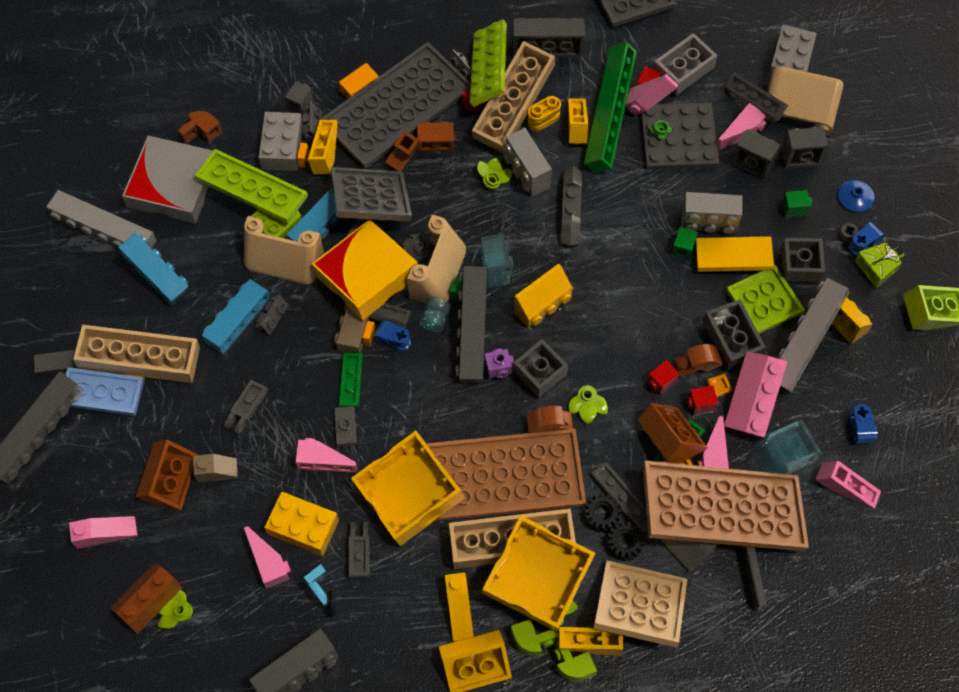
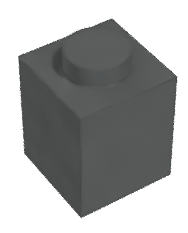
M296 81L285 96L287 107L303 114V109L313 99L311 88L307 84H301Z

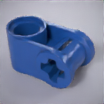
M869 222L853 236L852 242L849 245L850 253L858 256L860 251L876 246L885 234L873 223Z
M386 320L380 322L373 336L376 342L399 351H406L411 346L409 331Z
M865 404L857 405L849 415L852 437L855 444L876 442L877 429L874 425L871 409Z

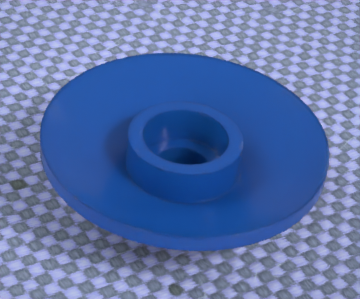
M847 181L838 190V200L848 211L855 213L864 212L871 208L874 203L875 196L873 190L862 181Z

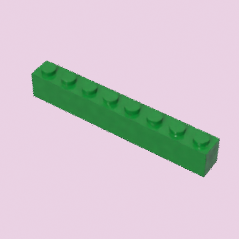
M628 42L612 46L609 49L584 165L594 173L610 170L613 166L637 53Z

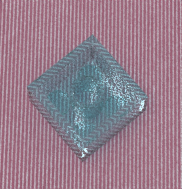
M503 233L481 237V259L483 267H487L488 288L510 284V276H513L512 256H509L508 240H504Z
M802 419L767 434L763 442L780 474H790L816 462L822 454Z

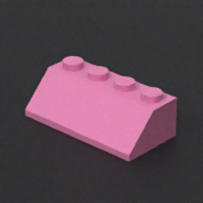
M746 352L725 420V427L765 438L787 361L767 355Z

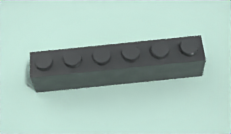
M464 266V272H460V284H463V291H459V302H462V309L458 310V321H462V326L458 328L457 339H461V346H457V358H460V365H456V377H459L460 383H483L487 267Z
M62 372L56 375L0 444V479L4 482L9 483L16 478L18 471L23 465L28 463L32 453L43 444L45 437L56 428V424L61 417H64L68 413L70 406L81 397L84 389Z

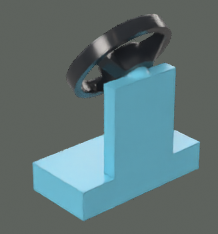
M320 564L304 577L303 582L310 588L322 606H327L331 610V616H335L336 589L331 587V590L326 595L317 583L319 579L325 576L326 572Z

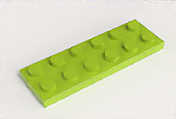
M503 19L474 33L470 103L473 107L504 93L507 24Z
M216 149L194 175L197 181L286 223H289L308 197L306 191Z

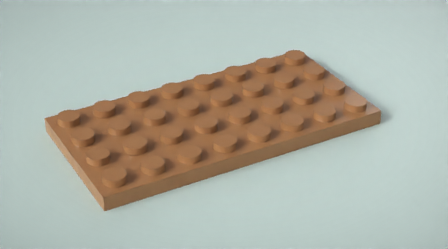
M576 429L427 443V446L466 497L435 521L586 506Z
M645 461L643 463L649 538L807 551L809 548L798 475Z

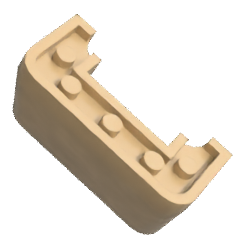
M774 68L767 92L788 105L782 116L814 123L817 128L824 127L826 135H831L843 90V82L836 78L791 68ZM768 114L765 119L768 123L778 121Z
M432 215L428 225L432 233L430 244L436 247L429 265H415L412 267L407 282L409 299L435 307H442L449 300L450 289L462 265L466 246L444 218Z
M248 216L244 226L245 267L251 272L301 284L313 283L316 279V274L312 263L324 254L320 233L305 231L300 234L296 242L263 234L264 226L262 221Z

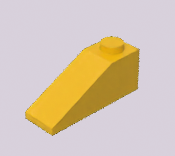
M568 99L569 143L576 145L587 143L588 117L586 99Z
M337 120L319 121L308 157L313 174H330V169L335 161Z
M464 572L445 575L453 642L474 637L466 574Z
M559 627V649L582 653L589 652V654L621 656L623 651V635L594 628Z

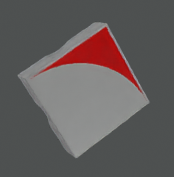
M147 136L122 195L126 206L149 213L164 214L174 219L196 224L204 204L206 192L210 186L197 181L194 175L213 150Z

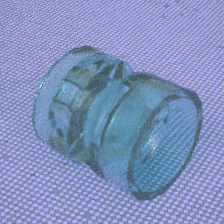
M429 297L425 305V311L420 319V325L429 331H443L445 318L448 317L451 305L444 299Z

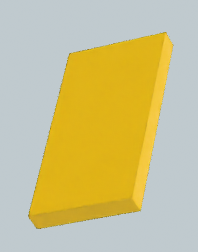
M771 237L696 238L698 272L774 270Z

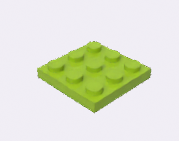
M774 265V270H763L726 289L733 302L741 299L759 334L805 312V309L776 265Z

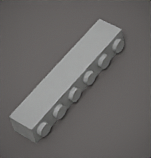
M60 190L56 192L46 206L50 213L49 216L53 220H61L71 228L81 229L86 235L90 236L92 234L102 242L112 243L116 248L134 233L145 237L150 248L156 242L152 231Z
M829 278L825 282L822 281L818 286L817 292L819 293L815 299L812 298L807 306L808 312L800 317L797 323L799 325L797 331L791 333L788 338L789 344L787 348H783L778 356V359L787 361L780 387L789 392L793 391L850 293L847 287Z

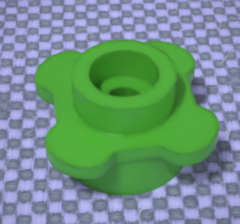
M659 120L655 123V126L651 127L650 131L663 140L668 133L672 132V128L666 121Z

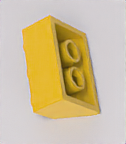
M557 264L515 295L514 313L528 328L538 325L543 320V317L547 314L551 315L562 303L566 304L572 298L573 288L560 264Z
M846 298L832 325L850 344H853L869 331L872 323L869 317L863 314L853 301Z
M500 630L439 646L450 692H464L512 678Z

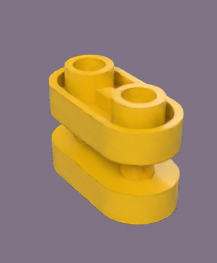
M549 96L532 105L528 109V127L533 131H540L557 122L560 118V100L557 97Z

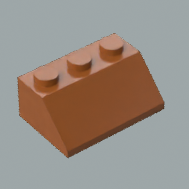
M650 403L638 419L643 431L650 436L652 443L660 450L662 457L668 462L682 463L708 448L677 407Z
M169 440L154 442L136 498L151 505L178 511L182 510L194 472L193 456L199 455Z
M154 563L110 609L138 634L182 587L165 569Z

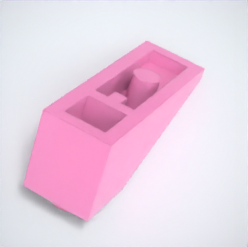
M665 74L632 87L629 90L625 107L635 115L646 112L674 91L678 84Z
M749 103L718 139L717 149L721 150L738 143L747 129L761 132L766 126L767 122H765L767 114Z
M719 416L708 441V448L704 451L701 461H698V466L729 469L723 416Z
M312 438L298 440L296 455L298 469L357 473L356 462Z
M838 460L822 463L816 477V481L829 490L871 509H875L881 491Z
M135 516L89 518L69 523L71 542L77 549L138 537Z
M245 527L247 538L266 589L290 580L288 573L291 570L287 560L283 562L281 555L249 527Z

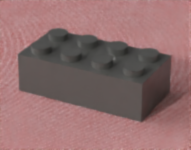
M584 18L514 19L513 57L523 41L555 57H583L585 38Z
M320 628L249 680L257 692H298L302 688V684L315 680L320 675V671L333 667L339 657L334 646Z

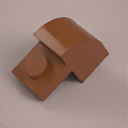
M196 111L188 114L189 122L182 125L178 130L180 138L185 144L199 134L210 142L222 133L220 122L213 115L205 111Z
M404 130L394 144L395 148L386 160V163L397 171L402 172L418 149L420 140Z
M710 344L691 347L687 349V353L675 359L679 375L683 378L698 370L709 372L723 365L718 347Z
M562 406L541 407L526 414L529 433L573 429L571 412L563 411Z

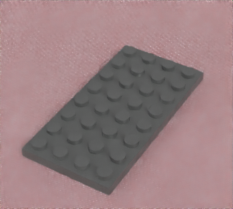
M427 42L379 76V79L371 82L320 120H337L336 140L367 169L395 148L394 144L404 130L413 135L418 131L417 123L432 121L462 98V94L470 87L471 82Z

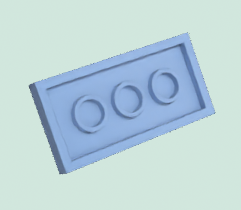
M67 368L66 376L84 389L81 397L70 407L136 416L145 382L143 377Z

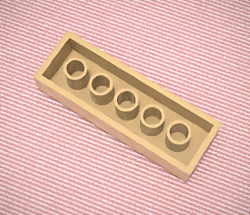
M522 42L505 72L504 93L489 100L472 129L473 139L505 154L506 136L517 132L528 114V109L533 105L555 66V56L529 43Z
M82 325L73 360L78 369L193 383L200 346L197 339Z
M571 509L520 514L547 528L556 536L576 543ZM520 515L449 523L454 569L496 564L507 545V540Z

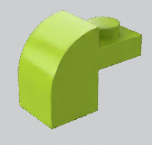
M531 619L512 625L510 630L517 648L525 655L533 657L541 656V646H544V648L552 647L559 638L558 632L554 630L536 635Z
M559 641L556 642L554 652L558 661L562 660V663L557 664V671L563 678L572 682H580L596 675L597 669L589 652L573 658L569 650L559 649Z

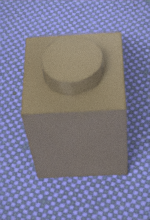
M217 454L193 456L194 476L198 483L238 478L236 458Z

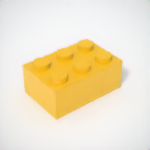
M281 492L264 528L267 535L323 557L339 522V518L336 512Z

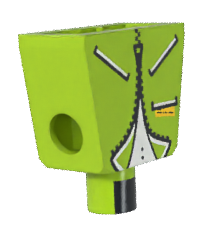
M882 243L860 251L855 262L877 288L899 269L902 263L900 258L904 256V251L899 246L892 250L887 243Z

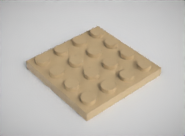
M607 560L594 629L677 648L680 639L687 578Z

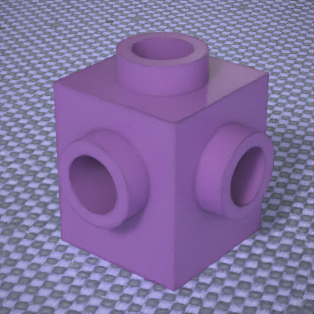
M495 349L490 353H485V365L489 379L494 377L504 378L512 373L514 359L512 355L509 356L508 349Z

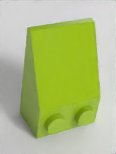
M918 285L903 294L913 329L930 330L959 325V288Z

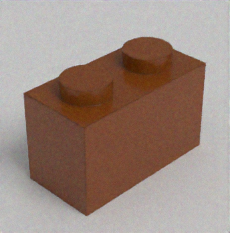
M453 122L417 123L418 139L420 140L418 151L454 150Z

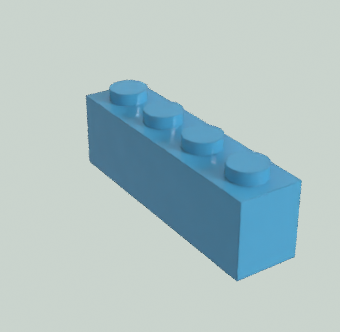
M332 188L287 233L288 240L297 242L300 234L305 231L318 232L321 239H324L328 235L329 230L340 222L341 218L336 217Z
M134 233L118 247V252L172 306L188 291L187 280L181 275L178 276L174 272V267L169 262L165 263L161 259V254L155 248L152 250L147 245L149 243L145 237Z
M251 279L244 283L236 296L228 301L224 310L216 315L212 324L204 329L202 334L204 342L223 355L269 301L268 290Z

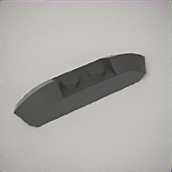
M574 164L564 170L561 243L570 246L579 244L582 171Z

